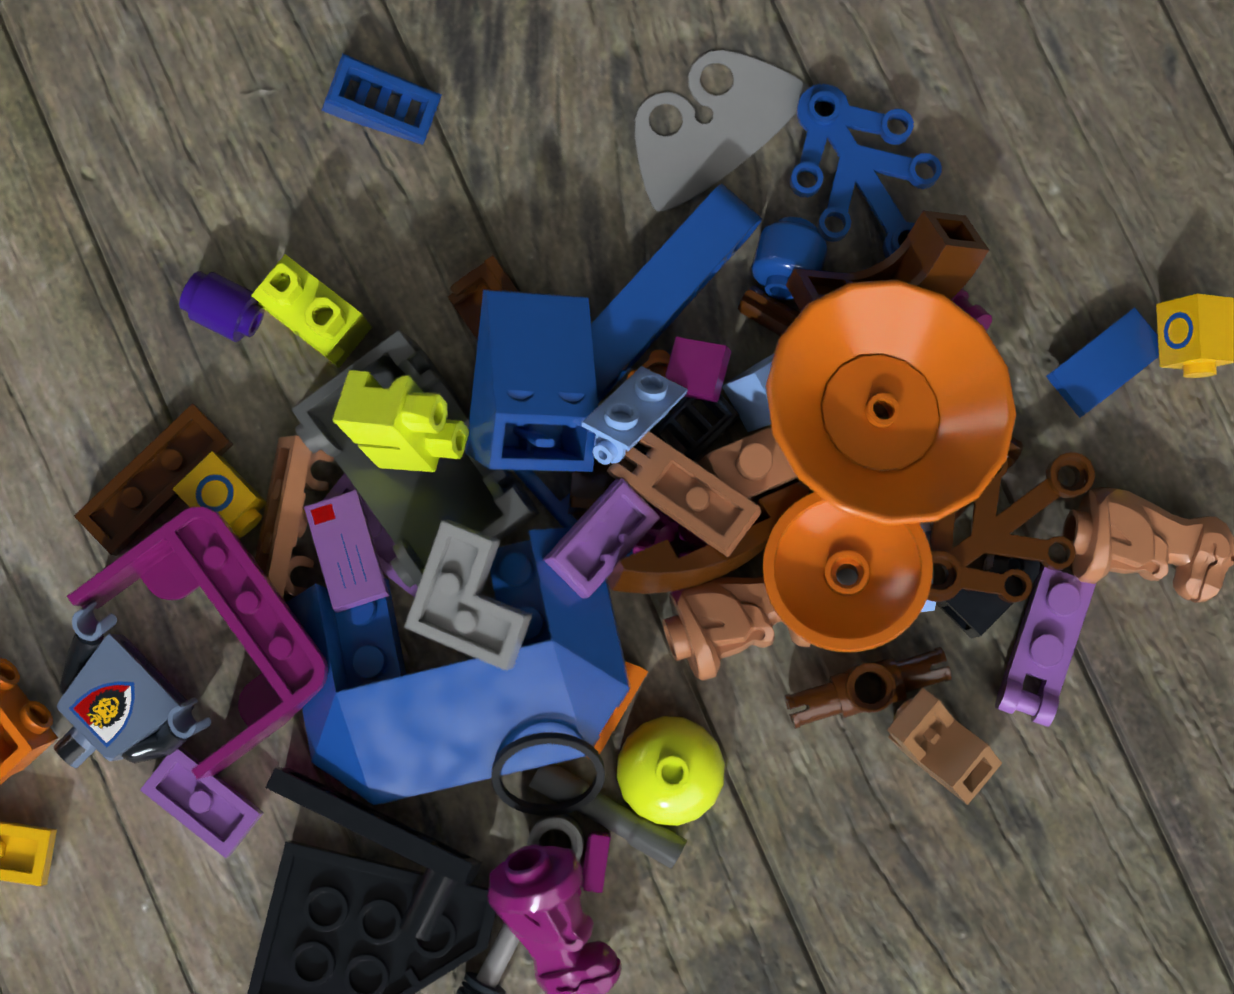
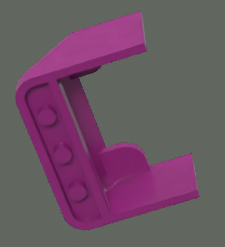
M192 507L184 510L67 596L74 606L84 607L91 601H96L97 605L94 608L99 609L140 578L155 596L171 601L183 599L201 587L262 671L260 675L243 688L238 700L240 716L248 728L191 769L197 779L218 775L284 726L323 688L328 677V664L323 653L227 521L219 513L205 507Z

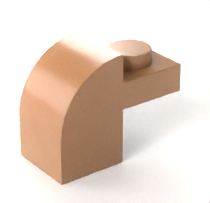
M924 688L919 691L914 699L907 700L899 707L894 716L893 724L887 729L890 733L888 738L903 753L967 805L1002 764L987 743L957 722L941 701Z

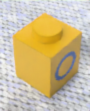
M1197 293L1156 304L1160 367L1183 369V377L1202 378L1216 375L1217 366L1234 363V298Z
M213 451L172 489L190 508L205 507L219 513L227 521L238 538L245 536L259 523L262 515L258 511L266 505V501L222 456Z

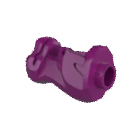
M528 845L511 853L504 862L500 863L489 874L490 885L487 897L494 911L528 950L534 961L537 984L546 994H606L619 980L622 969L621 961L614 950L605 942L594 941L586 943L591 937L594 922L581 908L580 896L582 890L579 886L582 884V867L574 851L556 846Z

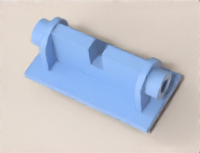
M641 366L582 422V427L596 434L595 447L593 448L596 460L605 465L620 462L624 458L626 450L629 451L687 394L688 389Z

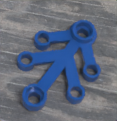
M829 84L814 85L802 94L797 105V118L800 125L806 130L807 135L800 163L793 169L790 177V187L797 196L803 198L812 197L819 191L823 182V173L819 164L828 139L839 160L827 209L822 212L817 223L818 232L829 242H838L847 235L851 227L848 209L854 185L856 184L887 233L883 242V253L885 258H888L900 247L898 237L903 234H909L915 223L905 221L876 173L908 180L916 188L927 189L932 187L940 177L942 172L941 163L936 156L930 153H922L914 158L858 145L848 128L879 134L885 142L891 145L904 143L909 138L914 127L912 116L903 109H892L883 114L850 106L845 94L837 87ZM819 102H827L832 106L833 113L826 117L820 116L815 111L814 106ZM891 120L901 121L905 126V132L902 134L892 133L888 129L887 122ZM918 164L929 165L932 168L933 177L929 179L919 177L915 171V166ZM802 172H809L815 177L816 184L809 188L803 187L798 183L797 176ZM831 216L838 217L843 223V230L840 232L829 231L825 226V220Z

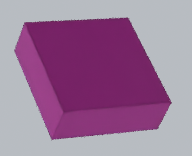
M676 337L665 378L688 389L684 397L718 403L731 350L726 345Z
M592 830V833L588 834L581 887H584L583 891L603 893L611 833Z

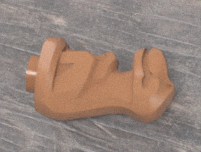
M1112 487L1090 489L1081 500L1078 510L1073 509L1068 513L1063 526L1062 536L1068 538L1076 549V557L1071 564L1072 574L1079 581L1095 584L1105 577L1109 571L1123 574L1138 572L1144 579L1159 581L1167 575L1168 564H1173L1176 566L1173 578V587L1176 593L1185 600L1203 603L1217 595L1223 586L1226 572L1229 567L1234 565V537L1225 522L1211 516L1189 519L1178 517L1146 499L1122 489Z
M764 576L758 578L720 577L701 585L672 591L669 593L673 616L662 620L665 637L674 660L679 661L687 658L695 677L702 681L717 676L722 658L738 654L751 645L760 648L773 645L775 635L772 627L774 624L782 622L768 598ZM788 628L793 643L799 647H810L811 643L803 640Z

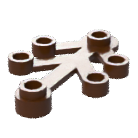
M1076 452L1064 453L1054 458L1046 469V479L996 516L1001 478L1008 470V459L1006 458V462L979 498L974 501L970 536L952 548L956 511L932 522L929 543L932 562L944 569L945 580L940 585L931 583L927 600L932 602L946 601L953 598L961 589L997 594L999 598L1008 603L1025 600L1032 590V581L1026 572L1019 569H1011L998 574L966 567L984 553L1040 561L1050 570H1060L1069 567L1075 560L1076 549L1068 538L1055 536L1045 540L1012 535L1010 533L1057 498H1074L1087 492L1095 478L1094 467L1090 460ZM1062 467H1068L1075 473L1076 479L1071 487L1063 485L1058 478L1059 470ZM1053 543L1062 545L1066 551V557L1060 564L1053 562L1049 557L1048 551ZM1011 575L1018 577L1022 582V591L1015 597L1009 595L1004 586L1006 579Z

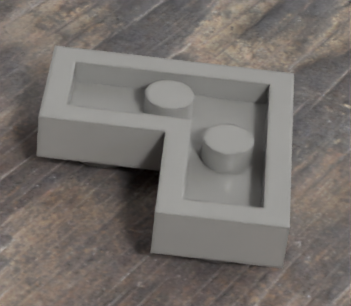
M451 520L442 521L405 628L505 671L512 669L532 615L481 594L500 540Z

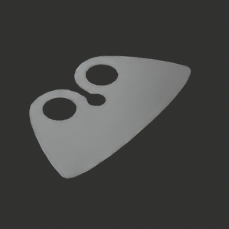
M717 50L710 51L699 57L689 72L688 87L692 96L700 105L708 106L712 109L713 119L709 123H699L695 118V109L679 94L671 92L655 94L648 98L637 111L635 118L637 156L644 186L652 207L656 211H666L680 206L701 194L736 169L776 135L797 113L799 99L809 88L808 85L792 74L771 64L740 53ZM719 63L731 70L733 85L727 93L715 96L703 89L700 76L705 67ZM661 104L675 106L682 115L681 128L671 136L658 135L649 125L650 113Z

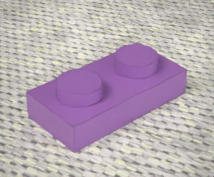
M180 747L174 753L165 757L140 791L224 858L230 857L264 812L218 775L197 779L191 769L201 762L184 748Z

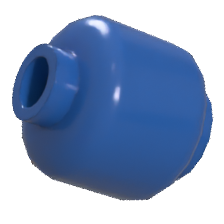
M799 217L781 218L778 222L766 226L760 234L752 262L753 277L761 286L765 287V292L769 296L779 300H793L786 286L795 268L822 271L827 255L826 241L818 232L817 227L808 220Z

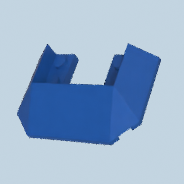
M572 527L529 530L530 540L498 547L490 568L496 600L532 615L514 667L506 671L475 658L407 675L389 580L386 578L385 582L390 596L338 613L332 607L327 588L318 584L311 586L285 602L323 653L328 664V677L325 685L302 707L311 762L371 804L380 805L491 779L492 765L498 753L509 743L526 735L541 732L565 733L583 739L594 747L601 737L599 734L616 707L619 708L629 692L630 683L607 578L589 598H581L543 560ZM535 745L511 756L503 765L500 776L585 757L586 755L564 745Z

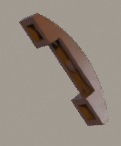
M800 481L761 498L756 504L760 507L761 514L729 557H726L711 545H707L678 558L669 541L664 540L619 560L607 579V583L613 591L648 594L687 589L720 578L747 563L765 549L771 531L779 518L794 503L807 496L811 488Z

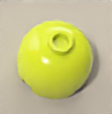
M662 716L643 723L626 738L618 755L617 781L623 799L637 815L658 825L679 826L699 819L715 804L724 786L725 762L718 743L704 727L684 717Z

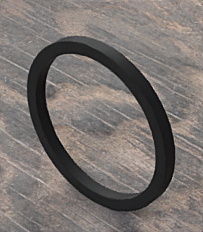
M558 732L534 733L518 738L498 753L492 765V785L498 797L508 806L518 811L539 816L561 815L582 808L598 795L603 787L605 778L603 760L592 745L576 736ZM542 744H558L574 748L586 755L594 764L596 776L591 786L572 800L556 804H537L524 801L510 793L501 781L500 772L505 762L511 756L525 748Z

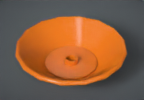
M900 280L851 282L808 303L778 339L766 383L772 434L799 480L838 511L886 526L935 522L978 499L1006 462L1016 419L1008 366L984 326L944 294ZM881 405L886 408L888 419L877 417L873 406Z

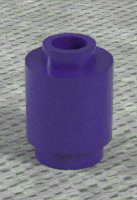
M196 271L187 281L179 301L180 309L188 312L190 320L234 342L240 341L244 336L252 337L258 330L264 317V309L259 307V302L251 297L253 291L215 272L205 274L201 271Z

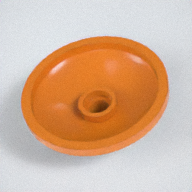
M813 492L794 503L773 527L765 547L763 576L766 592L773 609L792 632L817 647L838 652H858L884 645L901 635L911 626L922 611L928 598L933 576V562L929 542L919 523L886 526L838 511L816 492ZM846 568L852 569L856 572L858 578L851 585L841 584L836 577L839 571Z

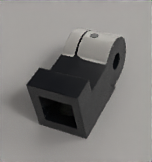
M988 554L984 560L983 571L1001 574L1007 570L1019 569L1026 572L1033 583L1039 575L1040 562ZM1012 575L1006 579L1004 584L1006 592L1011 596H1018L1022 591L1021 580ZM961 589L949 600L936 602V605L970 638L982 636L1013 604L1003 601L997 594Z

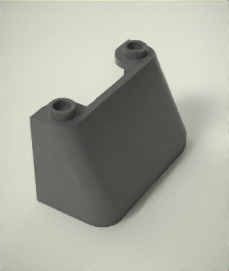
M400 330L396 331L291 409L301 422L295 427V430L303 443L314 454L322 449L327 455L334 457L395 543L392 547L396 557L390 563L399 578L409 588L415 584L419 587L442 521L451 520L501 541L539 514L537 507L511 470L487 468L466 454V446L461 459L440 457L435 472L381 469L332 420L349 370L370 372L384 389H390L396 379L402 376H410L424 393H437L441 395L447 403L448 414L446 419L462 420L467 428H469L470 414L423 349Z

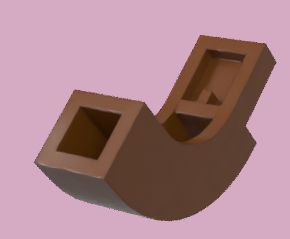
M923 210L901 246L877 265L852 273L795 268L786 286L800 312L808 303L851 282L900 280L944 294L951 300L972 278L989 252V248L966 215Z

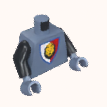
M91 601L78 610L72 618V627L75 635L68 650L59 686L63 696L58 701L56 707L73 727L53 746L56 753L67 764L76 769L96 749L108 761L126 759L136 764L166 757L179 749L192 735L210 727L212 724L210 717L197 722L192 716L191 711L195 708L193 704L198 702L197 698L194 697L187 700L124 635L109 634L104 638V633L114 627L117 623V618L114 614L110 613L99 622L93 612L97 602Z

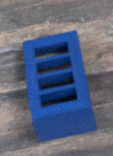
M342 54L321 111L423 145L442 95ZM350 80L360 83L354 101L344 98ZM370 87L381 89L374 109L364 106ZM391 93L401 96L393 118L384 114ZM411 100L421 102L413 126L403 122Z

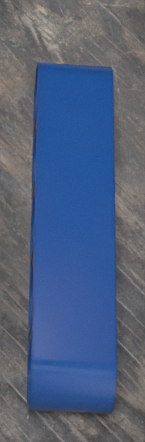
M720 184L706 197L591 323L598 403L739 250L761 223L762 218L725 185Z

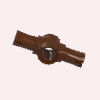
M937 647L932 651L897 662L891 657L875 663L857 664L846 672L830 676L829 683L794 694H786L784 699L787 709L791 710L806 705L805 710L789 714L793 727L797 729L802 725L837 714H841L842 718H846L862 712H879L887 708L891 703L906 699V693L943 681H951L952 675L949 666L930 670L932 665L947 661L946 655L941 647ZM864 672L875 675L881 686L878 698L868 704L858 699L854 689L856 679Z

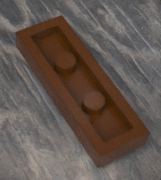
M192 403L83 506L74 517L110 555L117 556L179 497L172 489L211 451L222 456L234 444Z

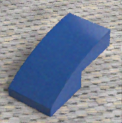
M1134 307L1046 377L1076 415L1081 418L1159 357L1158 335Z

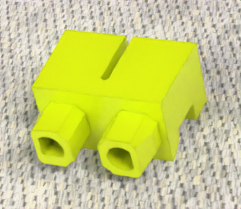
M284 254L251 295L268 314L299 336L338 368L341 367L372 328L361 312L286 254Z
M349 370L332 419L354 443L358 444V447L381 469L435 472L440 457L461 459L469 436V429L462 420L446 419L448 414L447 403L441 395L437 393H424L410 376H402L392 383L390 389H384L370 372Z

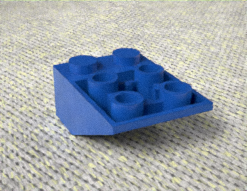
M483 289L466 454L489 469L593 472V448L595 447L596 434L582 427V422L598 407L589 298Z

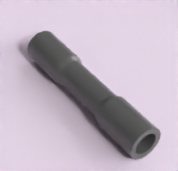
M557 764L539 767L529 784V787L557 803L572 800L590 787L585 780ZM600 792L590 803L575 810L621 836L632 847L670 869L678 860L687 842L685 838L673 831L637 815Z

